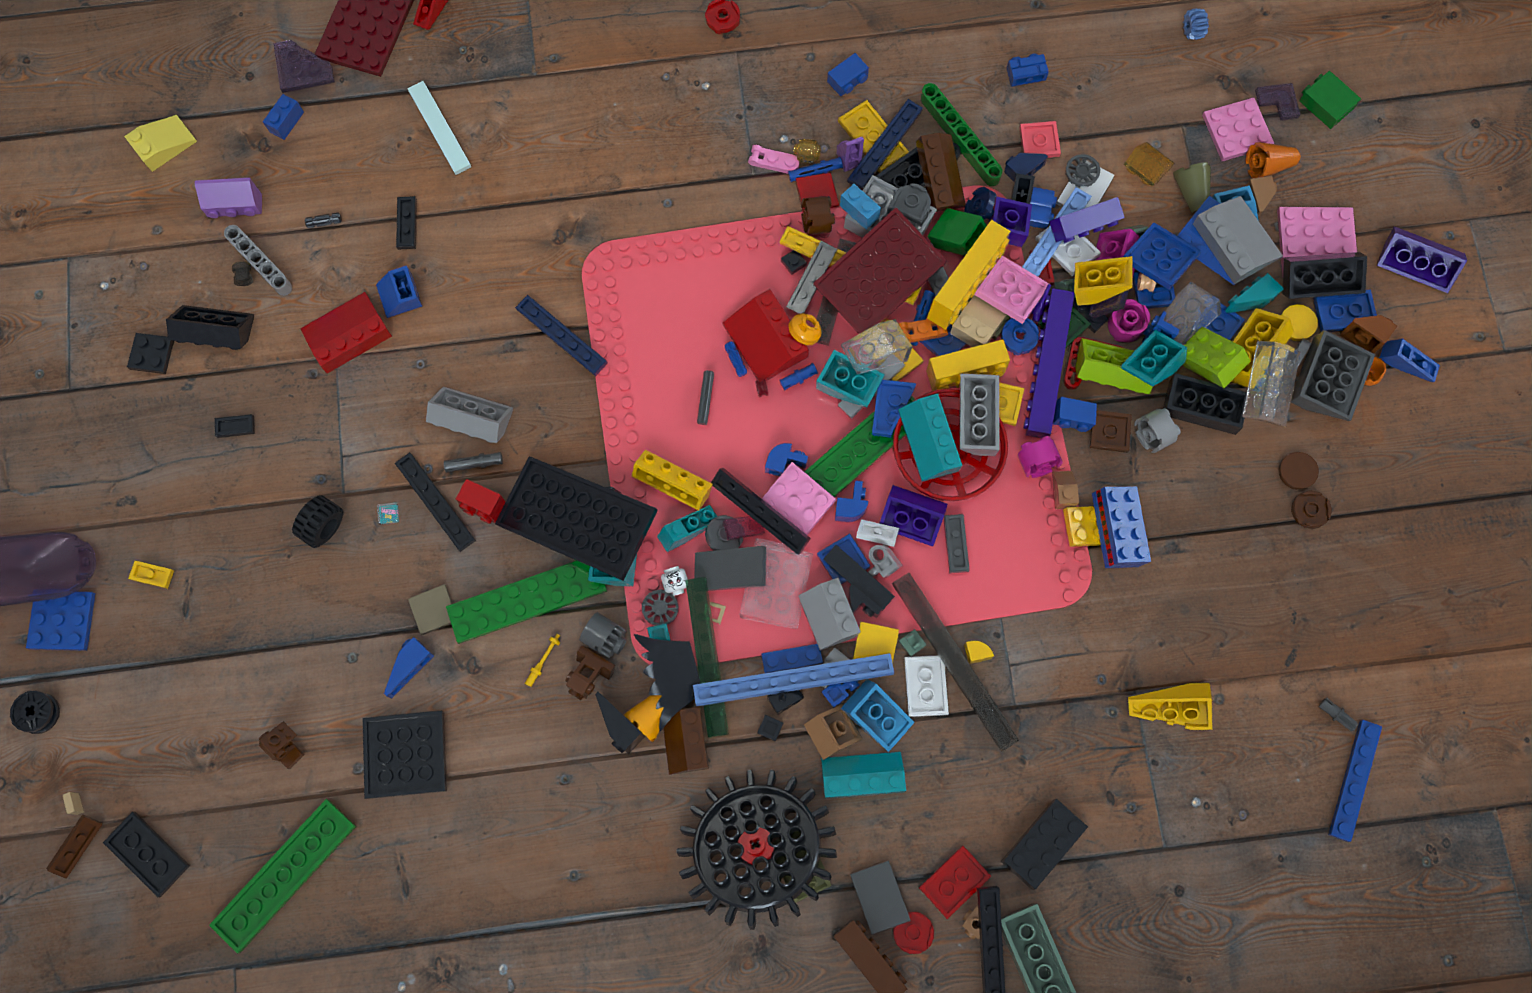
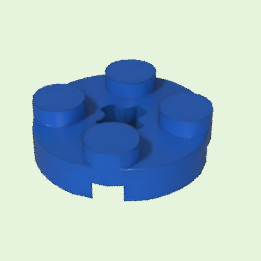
M1011 318L1005 323L1000 337L1001 340H1004L1006 349L1013 352L1014 355L1026 354L1037 345L1039 329L1029 318L1023 324ZM1016 332H1023V339H1018Z

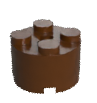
M830 196L802 199L801 208H805L804 213L801 214L802 224L807 235L825 234L832 231L835 217L834 213L830 211Z

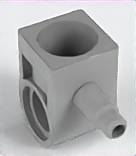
M875 545L869 550V559L874 567L868 573L872 577L878 573L883 578L889 577L903 566L887 545ZM879 549L884 552L882 560L877 557Z

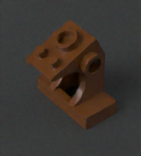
M581 645L576 656V661L580 662L574 672L570 671L565 679L567 682L566 686L570 689L568 692L579 700H582V698L587 699V696L595 688L593 682L601 675L609 680L614 673L615 665ZM586 667L594 671L589 678L581 674Z
M284 721L270 732L267 731L259 738L261 749L272 760L281 762L287 769H291L305 755L292 742L297 734Z

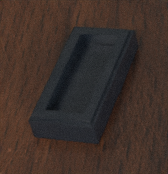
M252 414L214 418L215 437L217 438L255 434L254 415Z

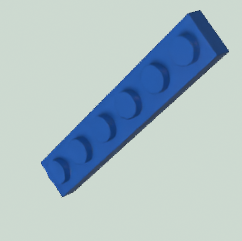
M1366 720L1359 721L1328 834L1346 842H1351L1382 730V726Z

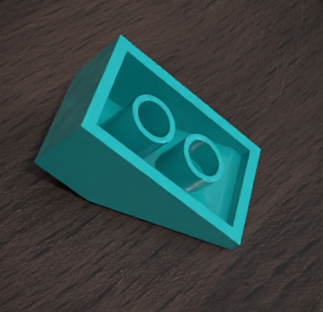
M1154 330L1121 365V369L1153 387L1173 375L1185 363L1187 347Z
M833 350L816 381V389L834 398L868 407L885 374Z

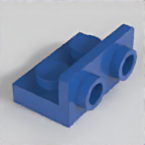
M1163 311L1160 316L1156 315L1151 324H1148V327L1144 330L1143 334L1145 337L1142 342L1154 330L1174 339L1180 329L1164 321L1167 312Z

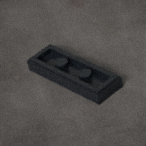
M415 196L397 197L396 248L398 250L416 249L417 199Z

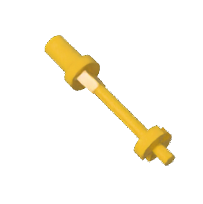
M556 634L554 638L550 636V646L540 662L530 669L531 673L524 684L532 687L536 678L541 676L542 672L540 671L544 661L554 645L559 646L560 644L558 641L559 634Z

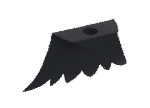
M634 634L636 640L649 651L643 653L642 656L653 662L643 670L645 675L656 679L650 687L649 695H662L656 705V709L664 707L659 722L660 732L679 710L695 699L693 685L701 684L690 641L659 640Z

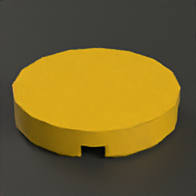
M1295 304L1289 306L1281 314V316L1288 317L1291 320L1294 333L1289 339L1293 341H1301L1302 338L1309 339L1318 327L1316 314L1304 305Z

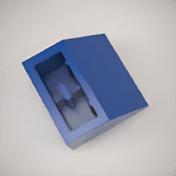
M407 265L389 271L376 284L387 318L422 307L412 273Z

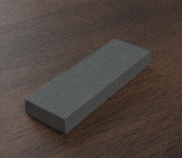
M944 515L949 574L969 572L964 515Z

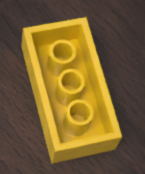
M1257 308L1254 310L1233 340L1234 343L1244 347L1251 362L1231 382L1251 389L1256 388L1294 333L1290 318Z
M1002 339L930 358L926 372L932 391L949 389L953 386L959 388L960 374L999 375L1001 377L1008 367L1010 358Z

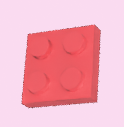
M1056 121L1020 124L1019 130L1023 153L1046 154L1048 158L1060 157L1061 150Z

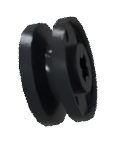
M27 691L20 694L14 700L10 709V718L12 724L18 730L31 734H42L49 731L56 724L59 718L60 707L58 701L49 694L39 691Z

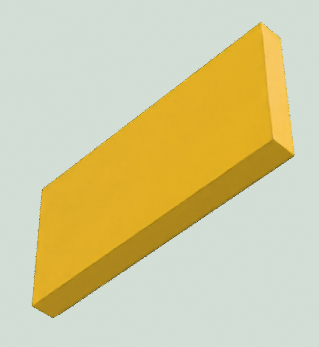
M868 100L838 118V122L852 140L863 137L864 155L867 154L888 126ZM901 141L879 168V173L909 153Z

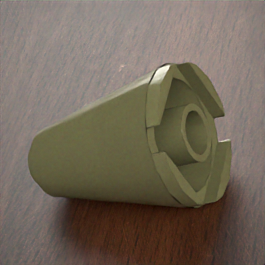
M1208 162L1192 164L1185 170L1183 167L1173 172L1177 185L1192 214H1195L1210 196L1211 167Z

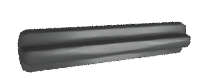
M705 370L703 374L697 423L700 425H707L714 379V372Z

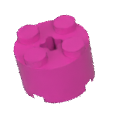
M1123 300L1112 311L1108 319V330L1117 342H1134L1143 335L1144 330L1148 327L1150 313L1145 305H1141L1136 300Z
M1045 436L1034 443H1024L1021 445L1022 450L1018 453V458L1028 478L1029 475L1032 478H1037L1052 472V467L1057 466L1059 468L1063 463L1057 447L1050 436Z

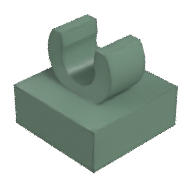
M915 629L899 640V643L910 657L927 645Z

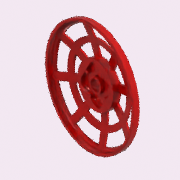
M935 390L925 393L914 401L938 393L942 403L941 397L960 398V390ZM943 408L945 415L960 417V410ZM1000 417L999 440L1001 453L996 469L985 465L988 456H982L979 462L970 457L971 453L960 450V423L958 426L949 424L962 465L967 463L976 469L964 478H961L958 471L952 473L953 480L934 478L923 481L921 485H918L908 475L901 460L912 459L917 468L910 445V451L899 452L898 449L899 434L903 425L901 418H899L895 427L893 451L899 470L914 488L931 498L942 501H962L976 497L994 484L1006 464L1008 439ZM981 471L992 476L981 488L966 494L963 484L974 479ZM931 482L944 486H955L959 496H942L932 493L927 489Z

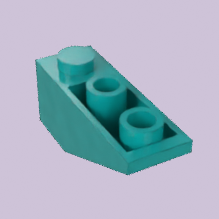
M1269 273L1262 278L1258 276L1251 283V287L1247 285L1240 292V296L1236 294L1229 300L1228 303L1230 305L1225 311L1232 313L1264 308L1284 288Z
M708 505L699 511H695L665 525L657 535V538L666 552H669L706 531L709 522L716 518L717 515L712 507Z

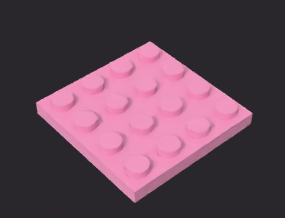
M1278 208L1280 252L1283 255L1281 258L1282 278L1284 257L1357 252L1353 208Z

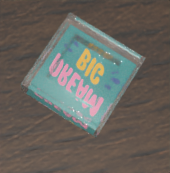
M396 502L377 505L378 523L380 525L399 522L398 504Z

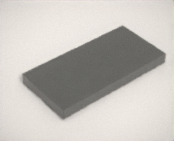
M765 546L695 553L694 591L696 592L761 587L766 584Z

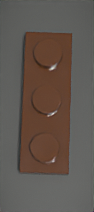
M82 814L46 869L53 874L67 879L101 828L102 823Z

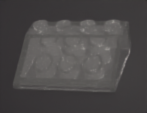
M1257 341L1242 417L1286 427L1301 354L1300 351L1278 342Z
M756 538L754 547H766V584L761 587L745 588L739 613L740 618L798 630L802 611L798 595L806 592L813 553L802 551L801 554L797 555L784 544Z

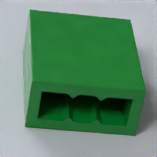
M1329 70L1325 75L1320 74L1315 79V84L1312 86L1308 85L1301 92L1303 96L1299 102L1329 129H1332L1355 109L1361 98Z
M947 208L927 237L933 243L934 248L965 256L987 225L982 216Z

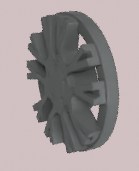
M1076 155L1068 161L1065 174L1069 182L1075 184L1076 187H1089L1099 178L1100 165L1096 159L1089 155ZM1087 159L1092 162L1090 165L1086 163ZM1074 160H1075L1076 163L1078 164L1077 166H1075L1074 164H1072V162H1073ZM1090 173H1097V175L1094 177Z
M662 589L655 590L649 593L643 600L642 613L650 624L657 626L667 623L668 625L677 617L679 606L677 599L672 593H666ZM662 593L665 594L664 599L660 600ZM658 594V600H654L652 596ZM668 596H670L673 599L669 603L666 602ZM648 599L654 602L653 605L647 602ZM668 605H675V607L668 608ZM645 606H651L652 610L645 612ZM668 611L675 612L672 618L667 615ZM652 612H654V615L651 618H648V616ZM664 615L666 616V618H667V620H668V621H666V622H664V620H663V618H662V616H664ZM656 616H660V623L654 622Z

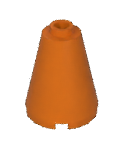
M1255 142L1254 145H1250L1246 153V164H1249L1250 170L1247 171L1252 178L1270 176L1296 166L1301 156L1294 147Z

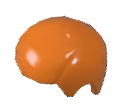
M1374 357L1364 385L1373 386L1383 379L1386 373V364L1382 359Z

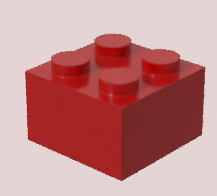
M468 479L465 480L455 498L464 513L470 516L475 514L480 517L481 521L487 524L496 522L505 504V500L500 494Z

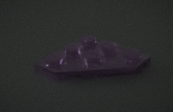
M292 40L273 43L282 93L335 82L333 68L329 62L323 61L309 50L301 48Z

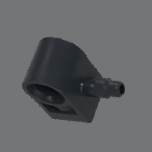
M800 690L770 694L767 696V699L777 715L804 699V696Z

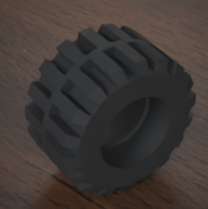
M318 495L307 502L300 510L293 523L292 533L312 548L320 547L335 534L341 524L344 511L325 496Z

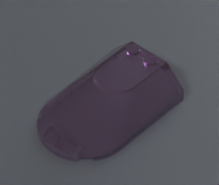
M65 532L0 537V606L57 599L80 590L89 582L95 572L96 556L93 548L88 542L85 543L76 535Z

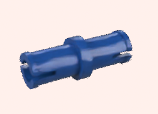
M811 363L800 370H794L793 374L779 381L783 389L786 390L798 383H804V380L818 374L815 365Z

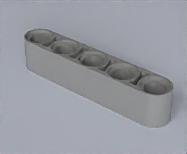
M236 225L226 227L224 230L226 239L279 295L285 296L290 294L292 291L290 281Z

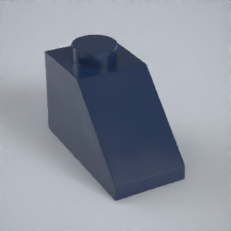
M1019 153L1015 157L1011 156L1005 163L1004 173L1013 182H1015L1017 173L1033 176L1045 166L1048 156L1046 154Z

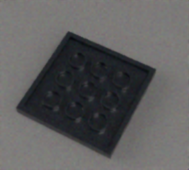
M444 711L362 718L364 799L447 791Z

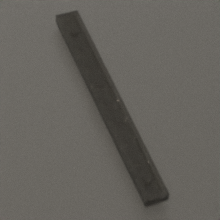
M907 573L892 583L893 587L1000 751L1002 752L1018 742V737L911 574Z

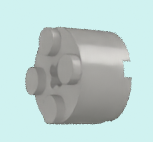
M1166 408L1155 409L1135 421V426H1138V430L1135 431L1138 440L1146 450L1149 448L1153 450L1152 453H1156L1175 443L1178 435L1181 433L1180 428L1174 424Z

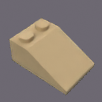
M974 295L952 325L950 334L971 347L987 344L1007 314Z

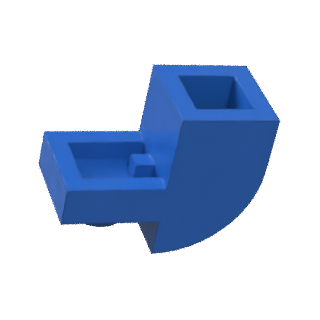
M784 443L777 445L768 455L765 473L780 477L786 470L787 464H791V462L795 463L798 467L806 468L808 456L801 451L791 452L792 444Z
M855 481L853 499L837 498L835 521L854 522L865 514L868 501L861 500L865 499L866 488L862 487L863 481Z

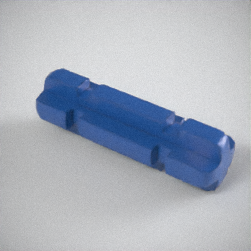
M734 342L726 343L725 349L734 368H736L737 375L739 377L746 375L747 369L738 350H736Z

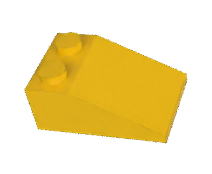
M1132 256L1075 263L1074 293L1078 306L1097 304L1132 288Z

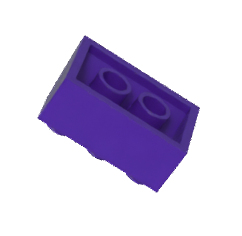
M893 485L879 524L899 528L898 535L934 546L948 504Z

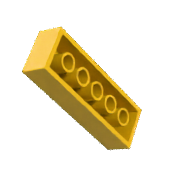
M993 220L989 222L934 298L927 319L945 330L950 324H954L959 317L960 311L962 312L967 306L969 298L974 297L979 284H982L987 277V273L996 265L997 259L1004 255L1005 248L1010 242V239H1008L1010 230Z

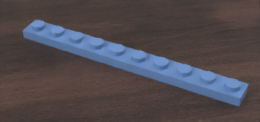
M889 653L693 685L696 706L894 675L891 654Z

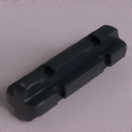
M339 212L332 213V215L324 214L314 216V218H305L307 228H313L315 225L319 227L331 225L333 222L334 224L342 222Z

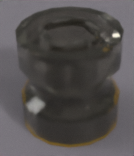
M236 262L232 265V272L235 274L233 277L235 285L248 286L253 283V277L250 274V263Z

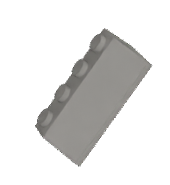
M960 374V450L980 456H995L998 453L999 375Z
M442 387L428 401L426 422L448 428L454 432L468 434L470 437H478L490 443H497L506 431L513 407Z

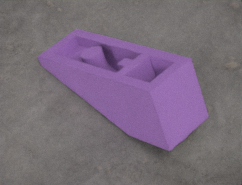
M863 137L850 141L845 140L837 145L836 154L837 157H841L844 172L856 168L861 162Z

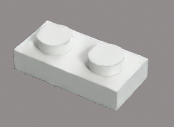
M861 519L856 538L894 547L899 528Z

